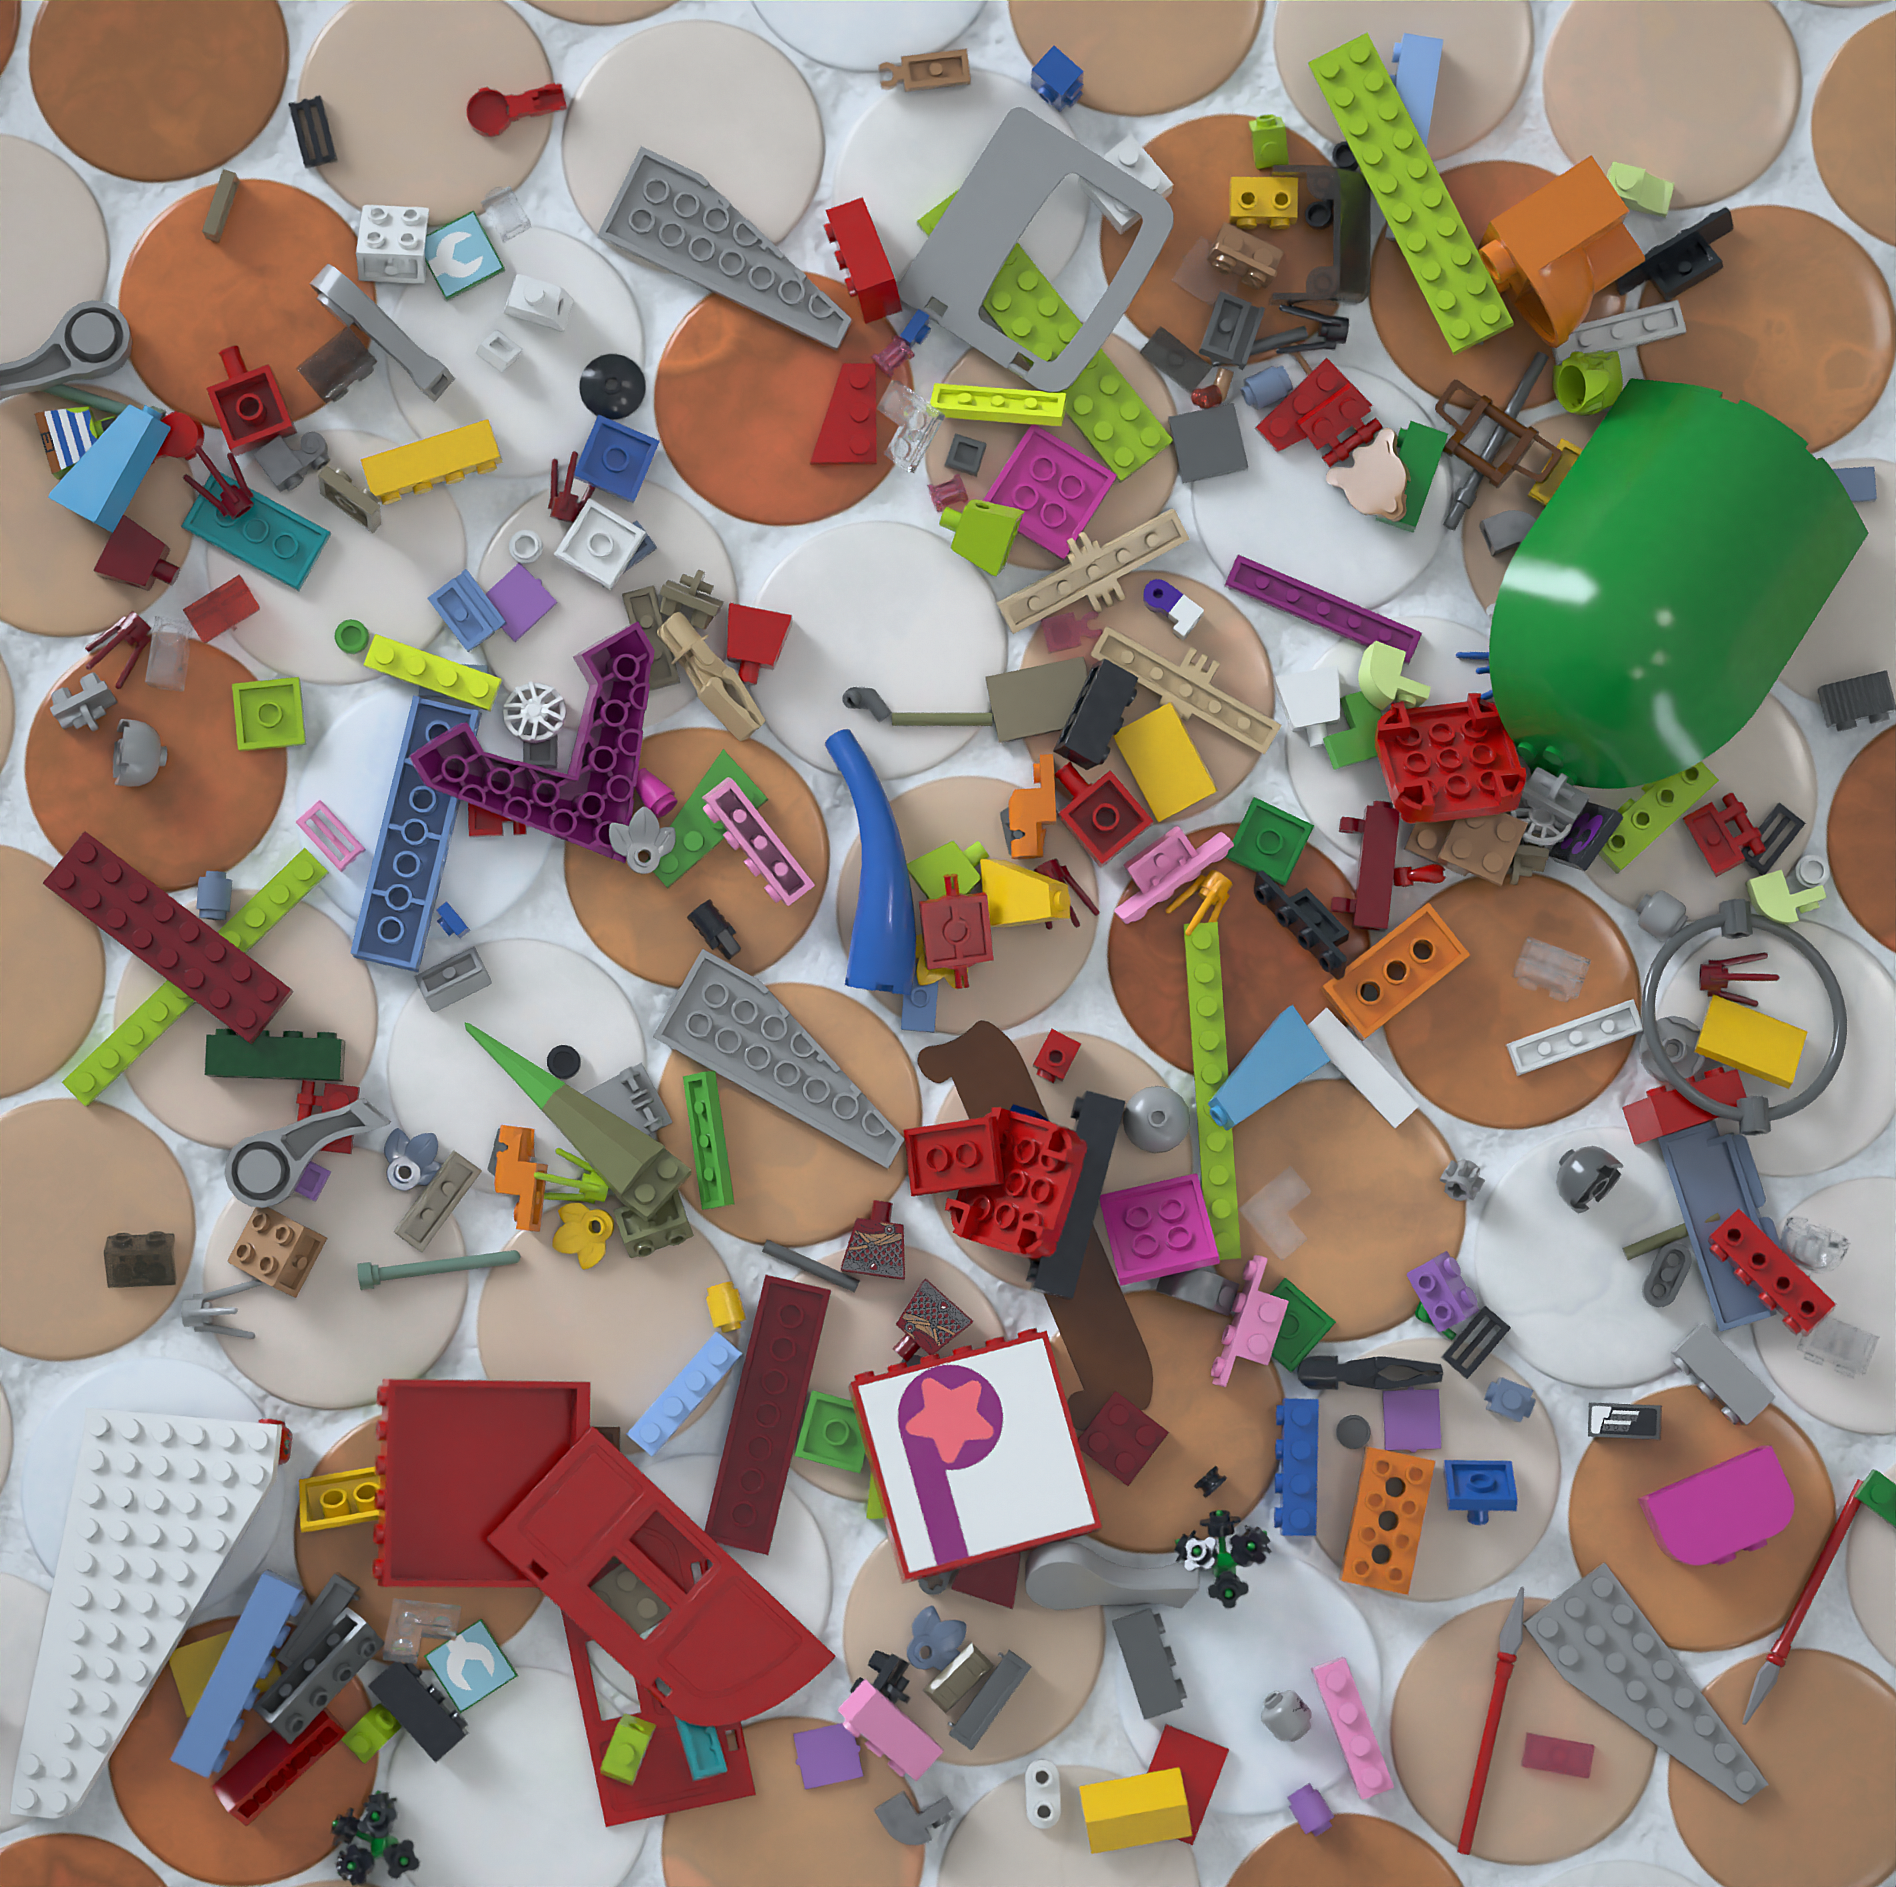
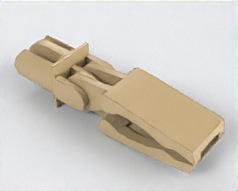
M680 612L674 613L658 628L657 635L676 658L671 664L673 665L677 661L681 664L697 690V697L739 741L748 739L764 724L766 720L733 668L727 667L704 642L708 634L701 638L684 614Z

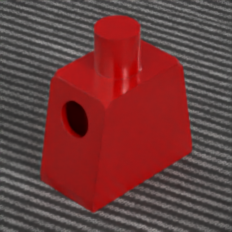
M729 603L727 658L730 662L740 664L738 676L743 684L757 685L760 668L775 669L792 626V615Z

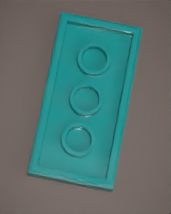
M221 473L229 486L236 484L240 488L236 480ZM210 474L204 488L218 500L222 501L219 495L224 490L213 475ZM251 488L249 489L254 495L251 498L254 506L235 520H232L229 515L223 517L212 503L201 494L198 495L181 526L183 529L291 588L300 591L331 536L330 531Z

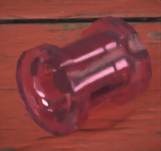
M894 335L891 338L892 342L879 354L874 353L871 356L876 366L890 379L894 376V371L902 363L915 356L910 347L898 335Z
M959 474L954 475L953 479L934 486L931 483L927 485L931 501L937 513L942 512L943 507L959 501L965 503L969 500Z

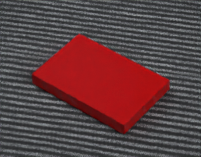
M997 1116L903 1129L911 1196L1005 1184Z
M1165 1724L1147 1773L1180 1768L1192 1836L1176 1839L1193 1846L1230 1749Z

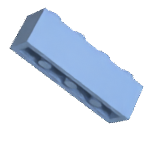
M1404 33L1401 43L1395 42L1392 62L1398 64L1396 75H1390V78L1425 147H1427L1443 39Z
M716 1331L629 1430L627 1435L652 1457L655 1456L740 1359L743 1353Z

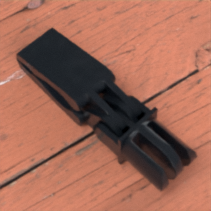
M1310 1356L1299 1364L1297 1376L1303 1386L1314 1390H1338V1381H1343L1347 1385L1371 1389H1392L1441 1382L1443 1369L1442 1365L1437 1363L1378 1356L1350 1360L1344 1364H1338V1356ZM1397 1365L1409 1367L1418 1372L1431 1370L1440 1374L1433 1376L1419 1374L1406 1380L1395 1381L1381 1376L1378 1372L1388 1366Z

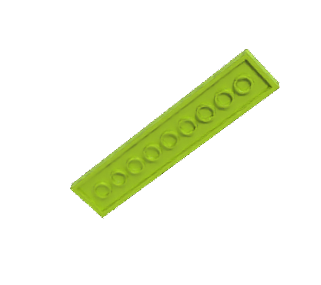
M1368 32L1308 62L1453 355L1514 326V322L1488 270L1483 264Z
M959 189L917 220V225L927 237L930 236ZM1017 242L992 284L982 307L1005 336L1042 360L1052 362L1067 347L1083 325ZM1101 348L1072 386L1059 392L1066 393L1065 413L1111 472L1117 475L1120 483L1174 441ZM1019 353L1031 369L1035 362Z

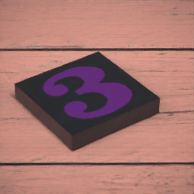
M1587 802L1572 825L1570 832L1564 838V841L1557 842L1549 852V857L1557 863L1586 871L1619 826L1624 816L1614 809Z

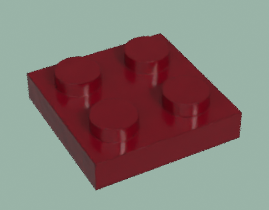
M1114 1391L1078 1438L1080 1450L1129 1486L1169 1432L1118 1392Z

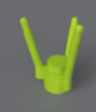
M556 1148V1154L585 1169L590 1174L583 1173L582 1180L578 1181L551 1174L534 1173V1178L579 1188V1193H582L548 1192L544 1193V1199L584 1201L595 1204V1200L605 1202L609 1188L588 1162L561 1148Z

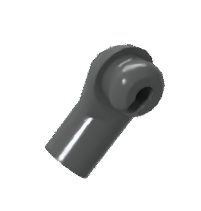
M851 687L843 694L842 701L847 708L869 709L878 722H881L892 713L873 688Z

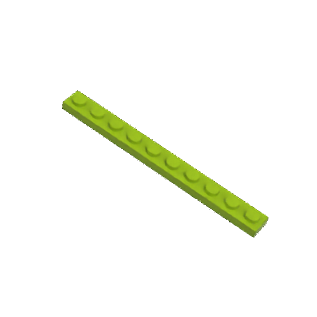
M304 847L218 933L246 954L329 872ZM167 980L62 1083L85 1107H88L178 1020L195 1001Z
M1218 922L1199 923L1190 936L1185 934L1190 924H1184L1202 1194L1219 1260L1241 1259L1232 1128L1226 1131L1223 1126H1219L1213 1120L1210 1114L1211 1108L1208 1105L1211 1098L1228 1079Z

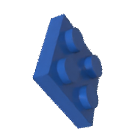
M598 414L576 466L574 478L634 503L660 441Z

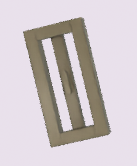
M222 170L202 230L206 239L218 243L220 242L240 182L237 174L234 172Z

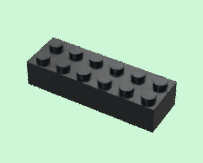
M1087 1090L1082 1097L1077 1096L1075 1098L1070 1118L1076 1119L1072 1131L1076 1132L1079 1138L1087 1143V1152L1084 1155L1082 1170L1054 1254L1050 1257L1041 1256L1038 1262L1031 1261L1026 1281L1032 1282L1030 1290L1066 1300L1073 1299L1126 1101Z

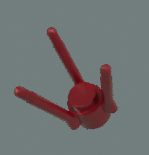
M199 445L195 446L196 453L224 490L219 495L222 501L218 500L189 475L185 474L183 479L212 503L223 517L229 515L232 520H235L248 512L254 506L251 500L254 495L248 488L234 455L228 453L227 458L240 488L236 484L229 486Z
M573 451L571 454L563 492L559 491V495L558 460L553 459L551 466V489L548 509H551L550 517L574 523L596 488L589 485L580 503H578L579 496L570 494L578 457L576 451Z
M133 611L127 617L123 616L115 625L85 647V650L89 652L117 633L86 664V669L91 670L122 640L130 646L136 642L137 645L115 685L116 689H121L143 648L151 641L147 634L152 628Z
M1057 858L1049 860L1033 870L1066 884L1065 879L1095 916L1100 914L1091 899L1070 875L1066 865L1061 866ZM1070 905V919L1074 927L1078 928L1080 922ZM1052 921L1045 922L1046 928L1051 930L1053 928Z
M1766 952L1723 960H1708V964H1700L1699 990L1707 991V997H1712L1714 994L1730 1001L1757 1007L1758 1001L1723 991L1721 988H1727L1728 981H1778L1780 977L1777 974L1728 973V968H1722L1766 959L1768 957Z

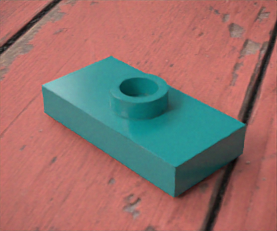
M674 1716L693 1781L725 1773L727 1766L715 1726L690 1724Z

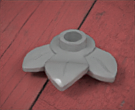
M647 807L640 808L634 814L629 826L619 823H611L609 826V839L612 848L616 853L626 857L628 866L638 874H648L654 871L659 865L660 857L670 853L675 845V828H659L656 815ZM640 851H645L649 854L650 859L648 862L643 863L638 859Z

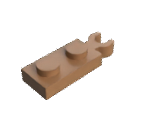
M967 49L901 56L902 66L897 67L890 62L879 64V72L888 71L893 75L891 80L881 82V89L891 90L898 83H904L905 92L971 84Z

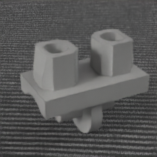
M92 672L80 680L84 691L72 696L68 687H62L52 692L51 696L54 706L50 707V710L63 730L72 725L78 729L88 724L90 729L95 731L99 729L96 719L106 715L104 709L117 703L114 694L105 681H101Z
M1539 767L1535 769L1531 778L1524 786L1522 795L1526 799L1527 805L1534 809L1543 808L1554 814L1555 820L1564 826L1569 825V823L1574 824L1590 798L1588 794L1566 783L1568 776L1561 774L1557 778Z

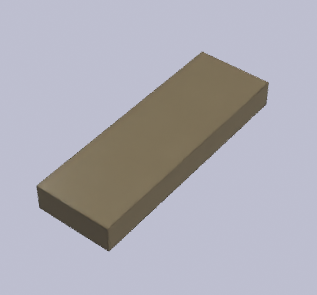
M654 585L623 593L622 597L630 625L638 621L655 650L650 670L649 691L681 683L676 664H671L674 656L657 635V630L664 624V620L660 612V605Z
M453 1150L393 1232L417 1250L423 1252L482 1170Z

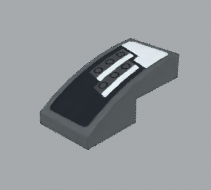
M1589 1402L1588 1436L1661 1440L1662 1406Z

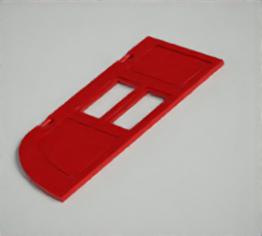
M593 1426L584 1433L487 1538L501 1554L530 1579L670 1713L690 1724L721 1726L757 1716L794 1695L823 1671L836 1657ZM655 1510L713 1564L687 1594L629 1541L630 1537ZM613 1556L620 1560L671 1609L645 1640L586 1586ZM533 1560L548 1573L543 1579L528 1567ZM657 1677L671 1689L667 1696L652 1684Z
M656 1510L629 1539L638 1550L685 1594L696 1584L691 1563L699 1562L702 1576L709 1569L707 1558ZM619 1560L618 1564H606L586 1586L591 1588L622 1564V1562ZM561 1610L606 1827L756 1795L741 1721L715 1726L727 1771L693 1781L674 1715L665 1707L661 1708V1703L636 1680L635 1685L641 1712L631 1715L655 1724V1730L633 1786L602 1775V1764L622 1716L601 1720L585 1643L593 1641V1639ZM655 1679V1680L652 1682V1684H654V1685L657 1687L656 1679ZM734 1729L738 1749L730 1751L726 1731Z

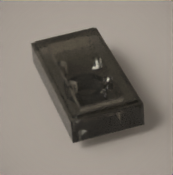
M1162 326L1158 328L1139 353L1190 395L1212 370V366Z

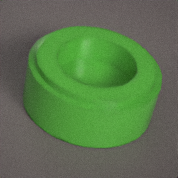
M352 619L346 620L336 628L335 642L343 652L358 654L367 647L369 633L361 622Z

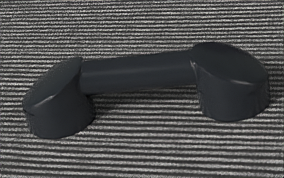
M1347 141L1340 142L1332 151V158L1337 168L1322 201L1312 202L1305 210V219L1313 229H1326L1333 224L1334 215L1332 209L1348 174L1353 173L1359 167Z

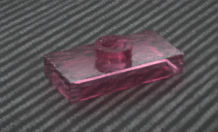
M1526 1732L1521 1766L1589 1779L1595 1745Z

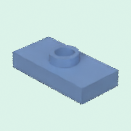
M915 963L911 995H903L901 1030L934 1033L938 981L929 985H919L916 976L917 963Z

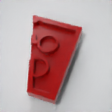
M1325 358L1254 429L1276 452H1279L1307 438L1296 421L1350 381L1328 358ZM1358 390V392L1360 393L1364 401L1367 403V405L1369 407L1373 406Z
M876 363L842 364L810 465L877 464Z

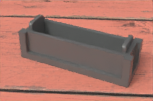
M339 1572L334 1573L276 1659L290 1667L343 1612L353 1598L357 1601L360 1600L361 1597L356 1594L360 1587Z
M1008 1650L1005 1655L1001 1652L998 1653L1003 1658L957 1723L954 1724L951 1721L948 1723L952 1727L949 1735L971 1751L1031 1669L1030 1664L1011 1650Z

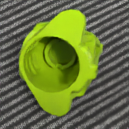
M1598 350L1589 353L1574 351L1570 354V357L1562 361V365H1554L1553 390L1560 404L1568 412L1581 416L1596 414L1611 407L1622 392L1623 376L1617 351L1604 352V350Z

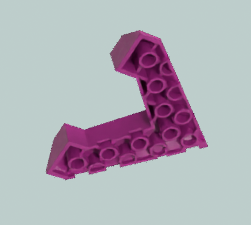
M637 621L573 656L589 684V689L567 774L484 752L467 722L460 723L442 733L408 757L424 785L621 863H626V857L616 853L611 846L609 826L611 823L629 826L632 820L633 794L637 783L644 732L642 730L645 710H647L650 670L655 650Z

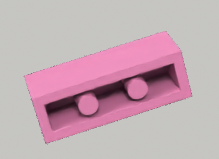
M866 1679L838 1708V1711L846 1719L842 1723L844 1727L857 1738L862 1733L868 1739L865 1745L879 1758L886 1754L891 1759L887 1764L901 1777L907 1773L917 1781L944 1752L931 1736Z

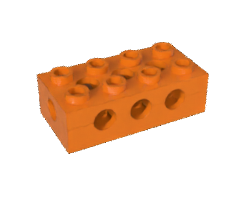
M1427 903L1348 965L1343 978L1337 980L1333 977L1320 990L1358 1038L1363 1041L1466 960L1470 954L1433 907ZM1414 944H1425L1430 952L1429 958L1425 960L1418 959L1413 953ZM1389 964H1397L1402 968L1403 978L1401 980L1395 981L1389 978L1387 975V966ZM1361 986H1373L1377 991L1376 1000L1371 1002L1364 1000L1360 994Z
M1365 1446L1338 1580L1409 1595L1435 1466L1434 1460ZM1392 1477L1398 1478L1402 1483V1490L1395 1497L1389 1496L1385 1490L1386 1482ZM1384 1511H1391L1395 1516V1524L1389 1530H1383L1378 1523L1379 1516ZM1383 1544L1388 1549V1558L1385 1562L1377 1564L1372 1559V1550L1375 1546Z

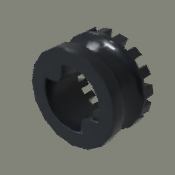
M1214 1466L1206 1473V1477L1203 1476L1194 1485L1196 1489L1200 1488L1203 1490L1202 1496L1205 1499L1227 1479L1225 1475L1220 1476L1218 1474L1219 1468L1217 1466Z

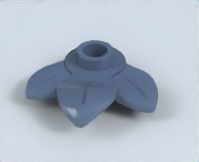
M399 1128L391 1132L385 1143L384 1154L389 1162L386 1172L387 1180L393 1188L407 1191L417 1184L427 1186L441 1168L442 1164L434 1161L438 1151V1140L434 1133H423L410 1140ZM404 1167L409 1170L410 1176L408 1179H402L399 1176V1168Z
M929 1606L922 1610L912 1624L913 1639L907 1647V1658L911 1665L918 1669L934 1667L943 1671L960 1654L957 1648L965 1639L966 1623L959 1620L941 1622L934 1606ZM923 1646H927L929 1649V1656L925 1659L920 1656V1649Z

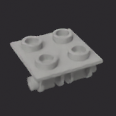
M642 1063L621 1071L619 1075L583 1093L584 1096L646 1135H650L673 1123Z

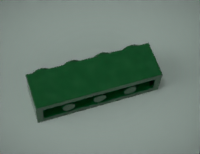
M216 1029L215 1035L206 1034L205 1075L208 1077L344 1081L345 1041L337 1039V1033L317 1032V1038H303V1032L283 1031V1037H270V1031L263 1030L252 1045L241 1036L236 1035V1032L232 1029Z

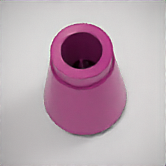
M646 768L638 771L637 783L634 788L642 802L657 818L665 816L678 803V800L674 797L675 792Z

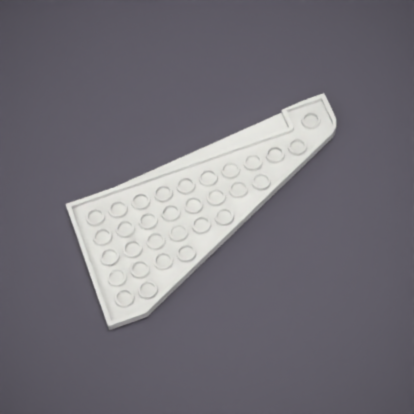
M96 1408L85 1409L82 1444L14 1775L10 1814L55 1819L71 1815L82 1805L276 1482L282 1425Z

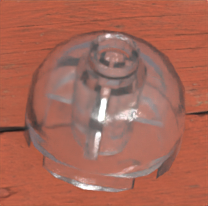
M1794 1215L1788 1216L1782 1229L1780 1247L1808 1277L1811 1276L1812 1272L1824 1274L1833 1271L1840 1265L1850 1246V1242H1847L1848 1239L1844 1235L1820 1223L1819 1227L1806 1224L1807 1218Z

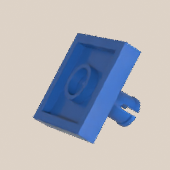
M1444 1460L1443 1473L1448 1510L1468 1511L1467 1520L1473 1525L1488 1523V1511H1517L1518 1499L1512 1461Z

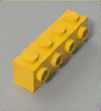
M488 419L360 459L370 492L379 499V502H382V505L395 503L401 500L402 494L412 491L414 495L433 490L434 484L443 481L447 485L458 483L465 479V474L475 471L478 474L492 472L497 469V464L503 463Z

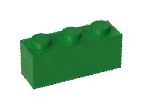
M1410 421L1407 429L1400 428L1396 447L1400 448L1398 456L1406 464L1411 482L1407 480V487L1404 493L1407 495L1405 502L1406 514L1401 520L1396 522L1378 516L1375 520L1412 533L1414 532L1448 433Z

